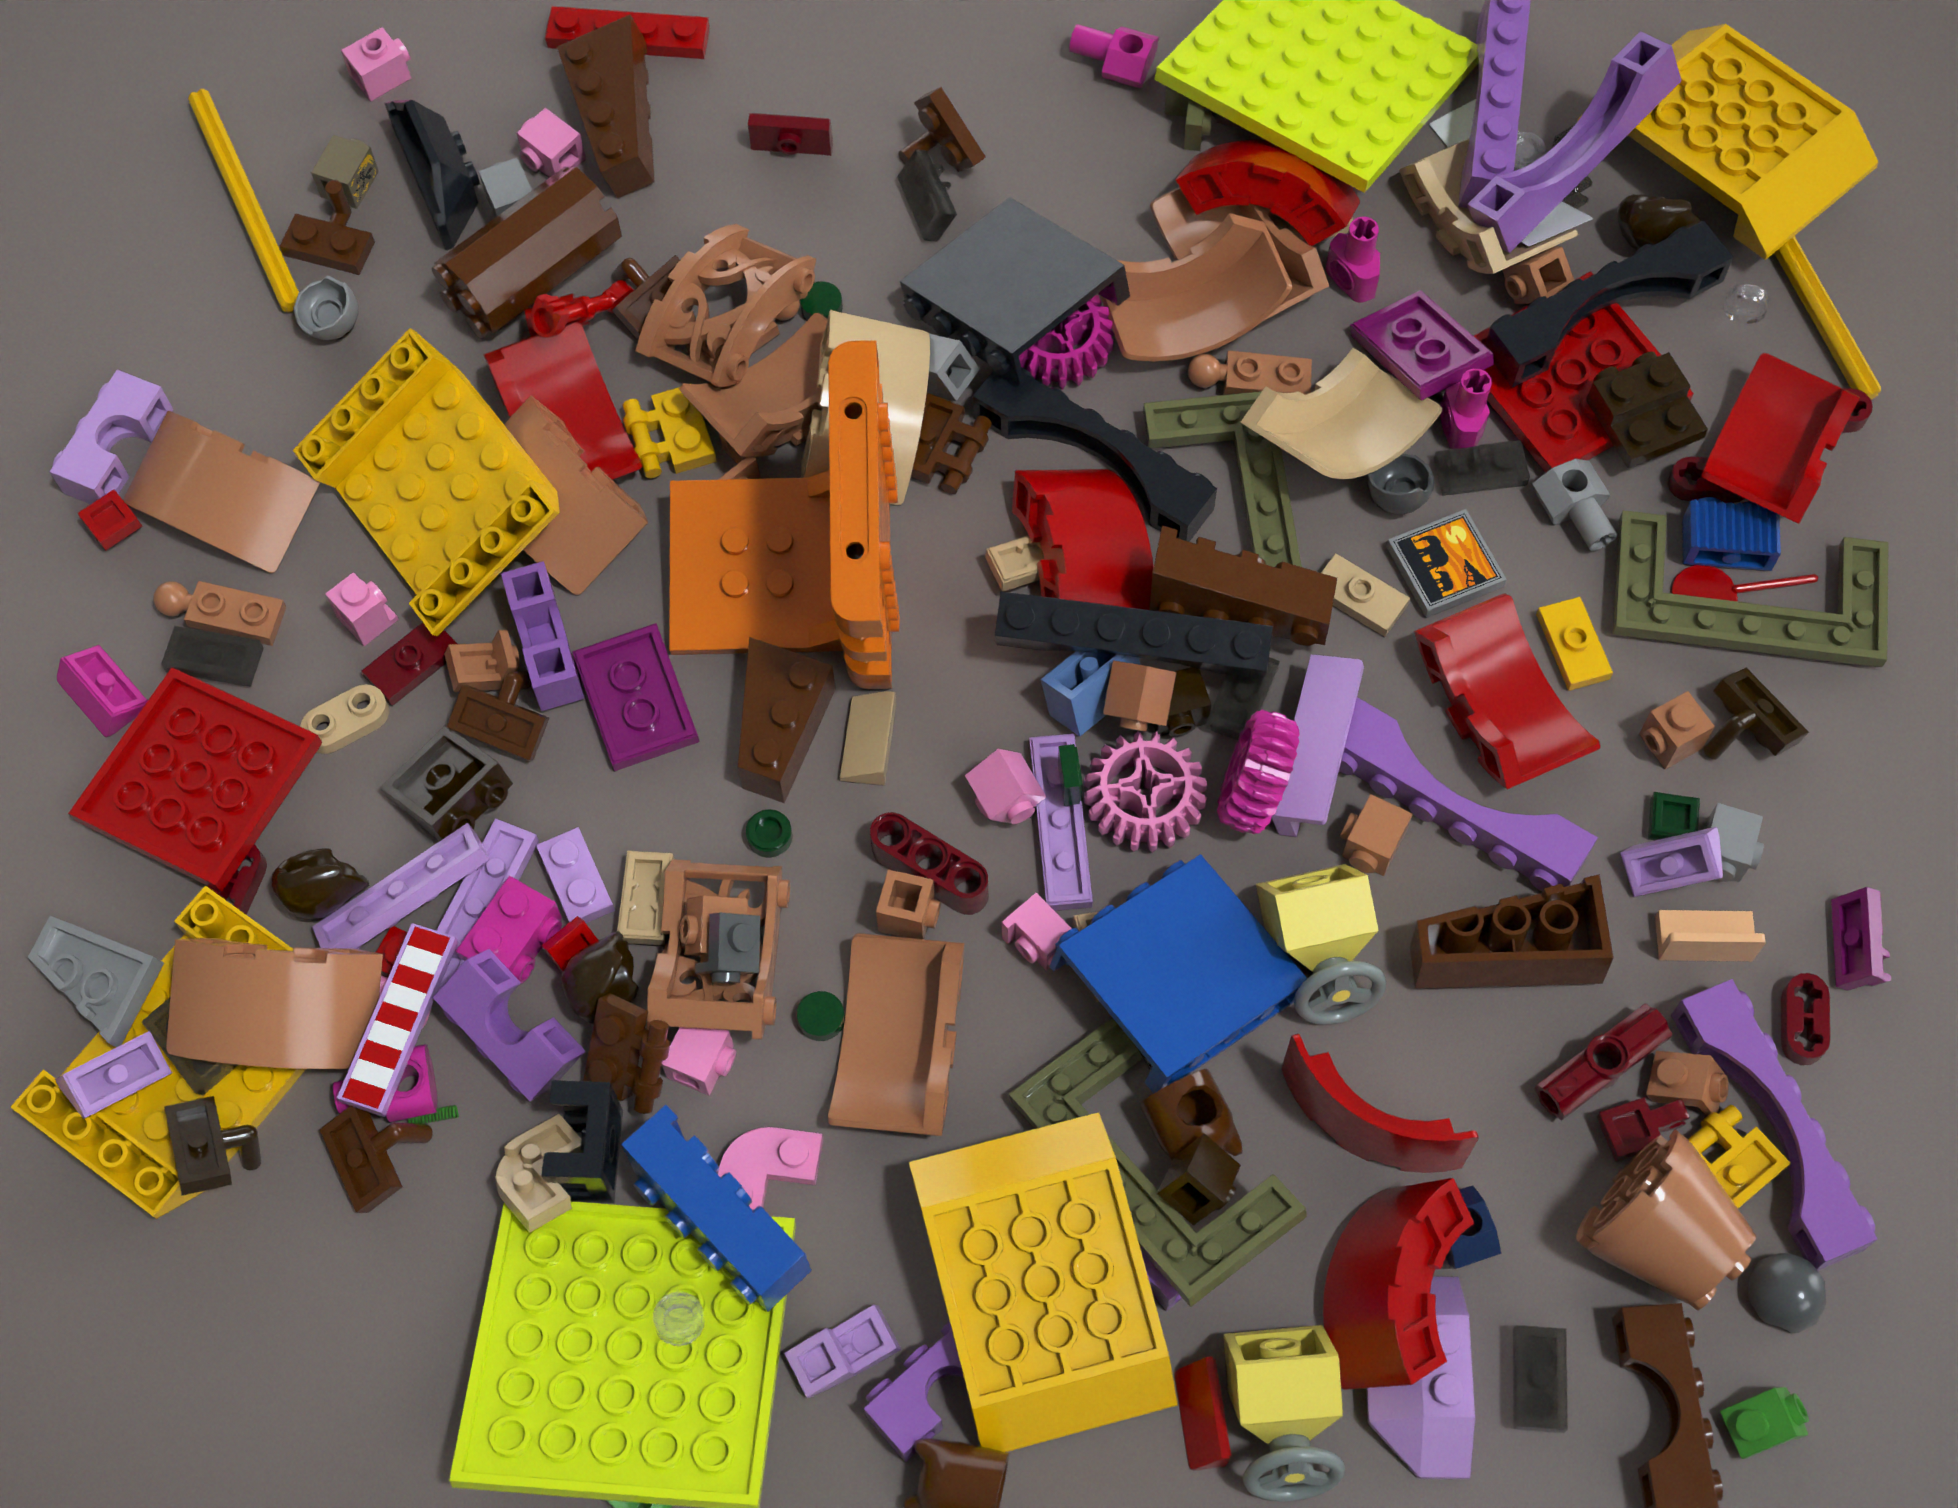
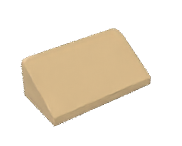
M885 691L852 697L840 781L885 785L896 711L895 692Z

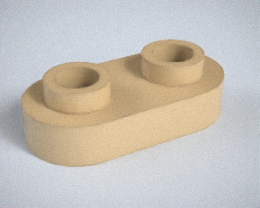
M366 684L358 685L310 710L302 719L300 727L317 734L323 742L317 753L329 754L380 728L388 719L389 705L384 694L377 687ZM365 700L370 701L369 705L366 708H356L360 702ZM322 722H330L326 729L316 730L317 726Z

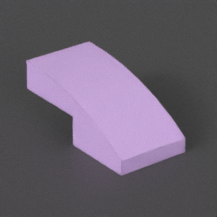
M874 1304L834 1329H823L784 1354L805 1396L810 1398L858 1375L902 1349L880 1307Z

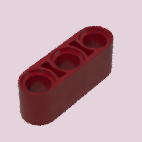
M887 812L879 815L873 821L870 827L872 853L875 860L889 870L934 880L935 899L961 914L973 915L980 912L986 906L989 899L988 873L985 867L978 861L898 813ZM887 835H898L902 838V841L894 846H887L880 842ZM926 858H935L941 862L934 869H924L918 865ZM965 881L974 882L979 886L972 893L960 892L956 887Z

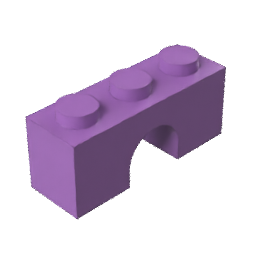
M544 561L501 573L510 609L523 646L522 652L531 684L541 711L585 699Z
M487 949L465 960L433 996V999L443 1008L445 1016L452 1023L459 1025L474 1041L479 1053L491 1060L504 1073L511 1087L518 1093L523 1094L529 1101H532L550 1090L551 1081L560 1080L586 1051L554 1017L531 1029L530 1032L519 1029L512 1022L508 1013V1000L521 982L490 949Z
M950 1321L941 1329L944 1336L930 1349L926 1344L919 1347L904 1362L903 1365L907 1368L905 1372L893 1382L889 1378L884 1379L866 1397V1400L869 1402L864 1407L866 1418L905 1463L917 1453L914 1450L915 1441L926 1438L932 1439L943 1429L942 1419L935 1413L927 1401V1395L931 1386L945 1376L964 1378Z

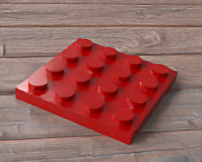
M1590 271L1577 279L1585 280L1594 274ZM1615 303L1599 309L1580 321L1565 336L1555 351L1547 371L1512 388L1495 364L1484 369L1492 381L1487 401L1546 473L1553 467L1573 459L1590 460L1614 446L1586 401L1595 376L1602 370L1612 366L1617 367L1619 372L1630 368L1634 360L1644 353L1652 351L1657 357L1661 354L1622 307ZM1526 306L1525 308H1523V309L1517 311L1516 313L1512 314L1511 316H1513V315H1515V314H1517V313H1519V312L1525 310L1528 306ZM1490 327L1474 335L1484 346ZM1689 389L1687 396L1691 401L1694 393Z
M171 667L68 814L76 822L222 892L323 742L317 734Z

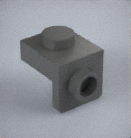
M721 912L710 914L708 962L695 963V973L712 974V983L737 984L740 983V975L759 973L760 916Z

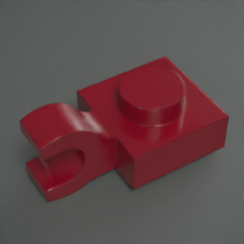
M1645 1097L1599 1112L1597 1120L1616 1162L1635 1156L1646 1145L1660 1136V1132H1668L1685 1126L1684 1120L1690 1118L1683 1100L1674 1101L1650 1110Z

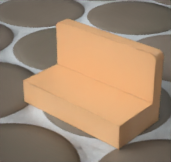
M1659 910L1655 916L1659 960L1752 962L1766 944L1765 934L1755 933L1753 911Z

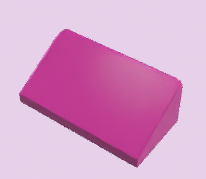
M100 645L60 658L56 677L57 682L104 737L115 734L134 720L148 700Z

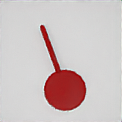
M1694 565L1685 568L1676 576L1671 587V594L1738 601L1737 593L1815 583L1818 581V576L1810 574L1734 585L1732 579L1722 570L1713 566Z

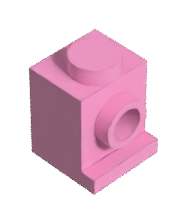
M354 572L325 593L337 618L363 646H366L399 620L397 615L385 604L387 599L381 590L372 581L366 584Z
M1035 893L1002 921V939L1007 944L1016 939L1017 941L1014 944L1019 953L1032 964L1037 961L1047 971L1057 949L1055 944L1063 934L1072 928Z

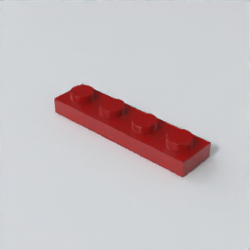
M552 6L545 39L548 48L557 49V46L631 14L646 41V55L705 59L710 25L708 17Z

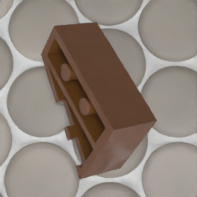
M749 637L738 770L743 789L785 803L836 690L833 665Z

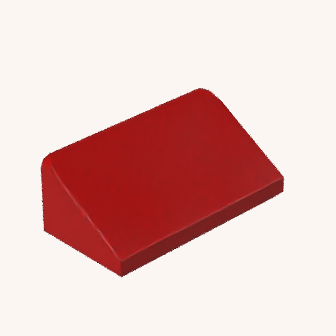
M1213 1356L1181 1367L1175 1372L1188 1465L1193 1471L1226 1467L1231 1458L1216 1359H1213Z

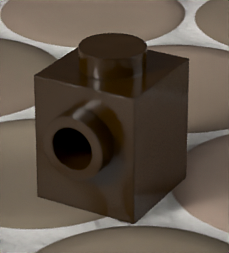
M1190 667L1174 671L1176 672L1167 724L1166 726L1153 724L1155 731L1160 736L1167 734L1182 736L1193 731L1195 727L1209 724L1212 704L1199 668Z
M1204 1133L1173 1158L1157 1195L1194 1226L1214 1210L1222 1209L1231 1200L1236 1192V1187L1233 1183L1241 1165Z

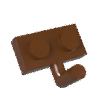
M942 87L924 94L913 102L919 110L918 117L928 131L899 151V157L904 164H911L938 143L941 145L940 149L944 159L948 164L955 167L958 172L971 168L986 158Z
M332 180L325 186L334 210L329 222L295 213L279 247L283 256L360 275L375 241L371 232L346 226L351 216V208L342 184L337 180Z
M676 254L651 276L633 258L624 259L613 271L612 277L615 282L618 280L627 282L630 279L637 287L612 310L637 340H639L652 303L655 299L662 301L673 283L668 279V276L680 261Z
M516 671L507 674L498 697L471 686L462 685L447 728L527 760H534L549 717L515 704L520 689H527L532 686L527 671Z
M353 1106L348 1107L319 1129L356 1213H369L403 1187L387 1150L398 1142L427 1143L433 1135L430 1125L416 1123H391L378 1133L369 1112Z

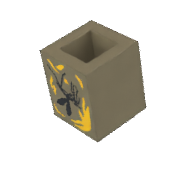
M333 135L311 174L322 198L329 200L325 186L329 181L337 180L342 184L350 207L358 209L379 170L370 146H367L358 139L348 140Z

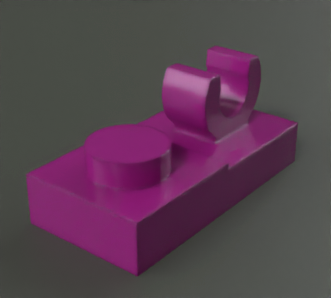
M1864 887L1831 899L1836 987L1848 991L1864 985L1876 986L1891 981V975L1884 973L1883 960L1890 958L1888 950L1882 947L1881 936L1883 935L1880 891Z

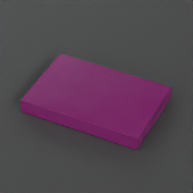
M1422 290L1350 324L1351 336L1420 401L1460 382L1467 370H1484L1494 365L1493 353Z
M657 623L572 651L614 771L700 742Z

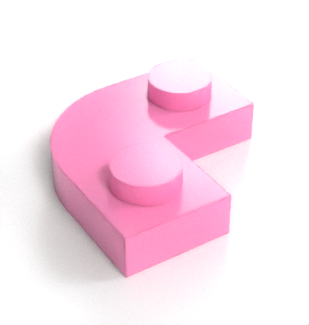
M773 1127L757 1128L748 1131L734 1140L727 1148L721 1159L718 1175L721 1177L725 1173L730 1172L750 1196L752 1203L749 1207L752 1210L757 1206L763 1208L768 1179L816 1185L823 1135L820 1133Z

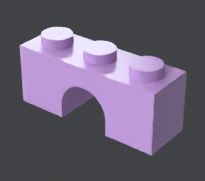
M116 370L110 381L101 387L98 398L87 416L78 422L75 434L65 449L60 451L53 461L50 474L64 494L92 504L113 489L118 494L120 493L130 476L118 456L110 453V450L115 443L127 437H138L152 443L167 411H173L162 387Z

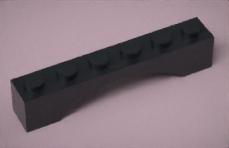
M1705 221L1689 228L1686 226L1680 227L1667 239L1655 245L1646 244L1639 248L1633 256L1619 263L1617 261L1610 262L1602 267L1597 274L1585 280L1576 279L1565 286L1561 292L1549 298L1546 296L1537 298L1525 310L1513 316L1510 314L1501 316L1490 326L1485 347L1493 353V363L1513 388L1547 371L1555 351L1565 336L1580 321L1599 309L1620 301L1640 297L1669 296L1690 299L1722 283L1734 257Z
M1023 367L1021 368L1025 381L1021 384L1005 374L999 375L993 370L974 393L973 418L976 419L977 416L988 418L992 422L990 429L1007 439L1034 438L1057 441L1077 447L1098 457L1109 465L1133 489L1144 508L1149 525L1160 532L1162 526L1178 530L1176 538L1190 542L1214 510L1217 488L1204 475L1189 472L1176 464L1175 460L1167 453L1162 451L1156 452L1141 443L1132 432L1119 430L1106 422L1095 410L1090 408L1084 409L1069 400L1068 396L1060 389L1055 387L1049 388L1037 381Z
M1001 591L994 636L996 645L1039 651H1079L1131 656L1181 664L1218 674L1264 680L1268 670L1273 626Z

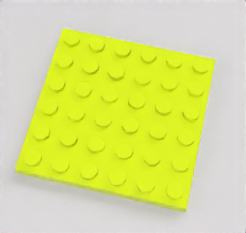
M1223 0L1157 66L1154 80L1365 193L1479 63L1478 45L1468 38L1435 23L1433 20L1400 5L1394 0Z
M571 1201L572 1209L529 1233L504 1203L449 1479L452 1488L699 1508H760L787 1294L768 1312L756 1300L751 1305L747 1304L730 1284L735 1278L724 1267L715 1271L699 1254L697 1249L701 1244L691 1234L683 1238L674 1230L665 1218L669 1213L666 1208ZM772 1217L794 1241L796 1230L795 1218Z

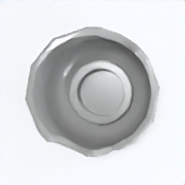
M326 276L322 281H315L306 286L298 293L294 305L298 326L309 336L323 341L344 336L353 328L359 314L358 302L353 291L345 282H341L331 276Z

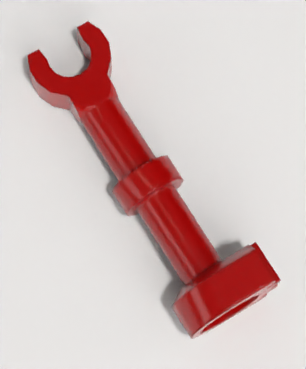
M618 280L601 295L592 298L587 296L576 297L568 305L564 301L559 302L560 298L557 296H550L548 294L536 296L531 311L532 327L543 338L559 335L563 332L566 323L572 321L584 323L592 320L595 314L605 311L613 312L612 310L635 289L624 280Z

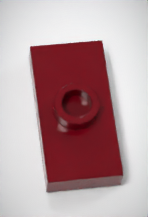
M749 113L748 131L751 150L782 152L790 155L797 153L832 155L831 119Z
M422 622L361 670V672L372 686L382 691L387 702L393 706L445 665L446 659L444 654L448 645L458 643L445 630L438 636L432 635Z

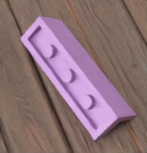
M1312 654L1310 656L1294 719L1300 732L1298 737L1299 745L1296 750L1297 756L1294 760L1293 771L1290 774L1288 786L1283 793L1282 801L1277 806L1276 814L1272 816L1279 835L1297 837L1300 822L1324 825L1327 822L1364 670L1363 662L1360 659Z

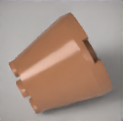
M1675 1129L1669 1136L1671 1138L1670 1141H1667L1661 1135L1658 1136L1620 1170L1612 1179L1614 1182L1613 1186L1601 1200L1600 1204L1603 1208L1599 1210L1596 1206H1593L1589 1209L1578 1228L1576 1240L1594 1256L1680 1301L1690 1304L1694 1309L1700 1310L1712 1299L1717 1290L1716 1286L1725 1277L1732 1281L1747 1268L1751 1257L1745 1252L1755 1241L1756 1235L1694 1145Z

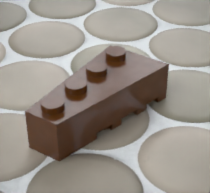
M630 14L557 46L598 167L617 199L655 182L652 137L649 133L651 112L650 104L647 101V85H649L648 70L645 66L647 44Z
M1162 526L1152 573L1149 610L1273 626L1272 636L1291 639L1294 643L1303 646L1325 645L1337 577L1283 561L1272 567L1266 565V562L1259 557V554L1243 549L1236 555L1215 550L1216 541L1198 537L1195 544L1176 538L1178 530Z
M1600 874L1586 877L1582 883L1563 887L1562 884L1543 889L1542 893L1518 899L1517 895L1500 899L1496 905L1480 909L1472 906L1417 920L1410 944L1415 989L1603 984L1614 957Z

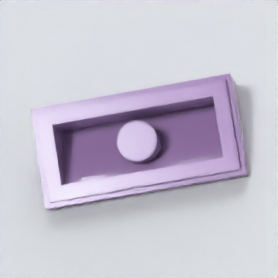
M1717 827L1637 844L1621 852L1633 897L1723 877L1720 836Z
M148 1031L59 1076L55 1081L84 1119L168 1076L172 1072L151 1032Z

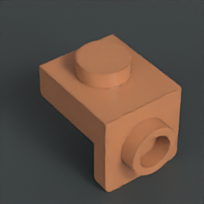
M498 630L492 643L448 645L444 654L454 692H460L462 685H468L481 691L501 690L507 674L516 672L519 668L518 649L515 645H511L508 630Z
M1656 1051L1646 1095L1652 1102L1669 1104L1674 1101L1683 1100L1684 1105L1697 1106L1708 1116L1712 1112L1718 1113L1720 1102H1725L1728 1095V1078L1711 1055Z

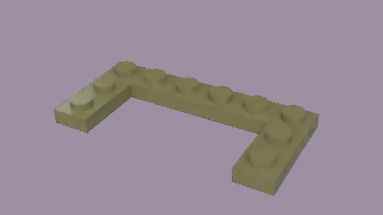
M1261 392L1144 403L1143 415L1149 448L1234 440L1252 552L1259 554V557L1266 562V565L1275 567L1282 561L1302 567L1282 450L1241 423Z
M1622 511L1618 530L1613 618L1614 635L1874 667H1883L1887 661L1889 542L1850 537L1842 539L1839 544L1838 614L1663 593L1667 515Z
M1112 1017L1009 1093L1011 1103L1034 1129L1090 1115L1081 1104L1137 1064L1145 1056ZM1108 1135L1117 1160L1140 1249L1190 1307L1307 1217L1306 1208L1272 1174L1196 1233L1174 1208L1157 1195L1158 1190Z

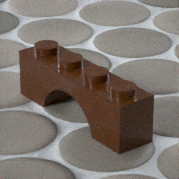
M1682 1303L1623 1307L1612 1318L1620 1368L1637 1373L1648 1380L1662 1396L1669 1415V1432L1664 1447L1656 1457L1648 1460L1638 1468L1644 1508H1719L1718 1501H1721L1723 1498V1487L1718 1470H1712L1708 1449L1713 1448V1431L1709 1419L1702 1418L1699 1398H1703L1704 1382L1700 1369L1693 1367L1690 1348H1693L1695 1344L1692 1321L1689 1317L1684 1318Z

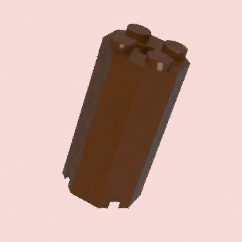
M564 167L434 263L435 266L431 270L438 282L444 287L440 291V296L453 312H457L460 309L466 316V321L472 331L478 337L483 338L488 333L496 332L535 302L536 296L548 293L620 239L622 234L618 217L611 207L606 211L603 210L599 201L604 198V195L598 186L577 167H571L570 169L569 167Z

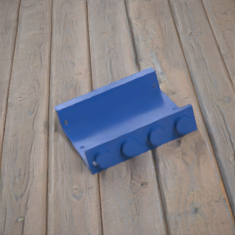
M1201 854L1186 864L1182 860L1175 862L1163 873L1162 879L1153 885H1150L1148 882L1139 885L1128 895L1127 901L1119 907L1115 908L1113 905H1109L1103 908L1093 917L1091 924L1083 930L1079 931L1077 928H1072L1067 931L1055 944L1057 949L1049 966L1054 972L1065 964L1067 966L1070 965L1153 1067L1144 1083L1153 1094L1169 1084L1188 1076L1293 1004L1299 987L1307 980V977L1283 949L1277 945V942Z

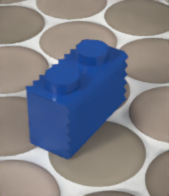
M1713 497L1690 501L1682 519L1683 564L1772 571L1781 555L1779 514L1752 501L1738 504L1730 502L1726 504Z

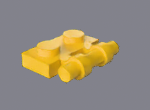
M680 387L651 395L654 410L646 412L642 410L638 399H629L623 403L625 412L623 423L626 432L633 436L636 446L634 450L641 459L647 478H656L661 475L662 470L659 463L669 460L672 461L676 474L717 462L703 416L681 393ZM661 429L665 441L659 443L652 442L649 432Z
M1729 1104L1721 1112H1712L1701 1121L1702 1128L1688 1138V1140L1694 1145L1739 1209L1791 1163L1757 1126L1742 1138L1733 1127L1743 1119V1116L1735 1106ZM1716 1142L1726 1152L1710 1164L1702 1153Z

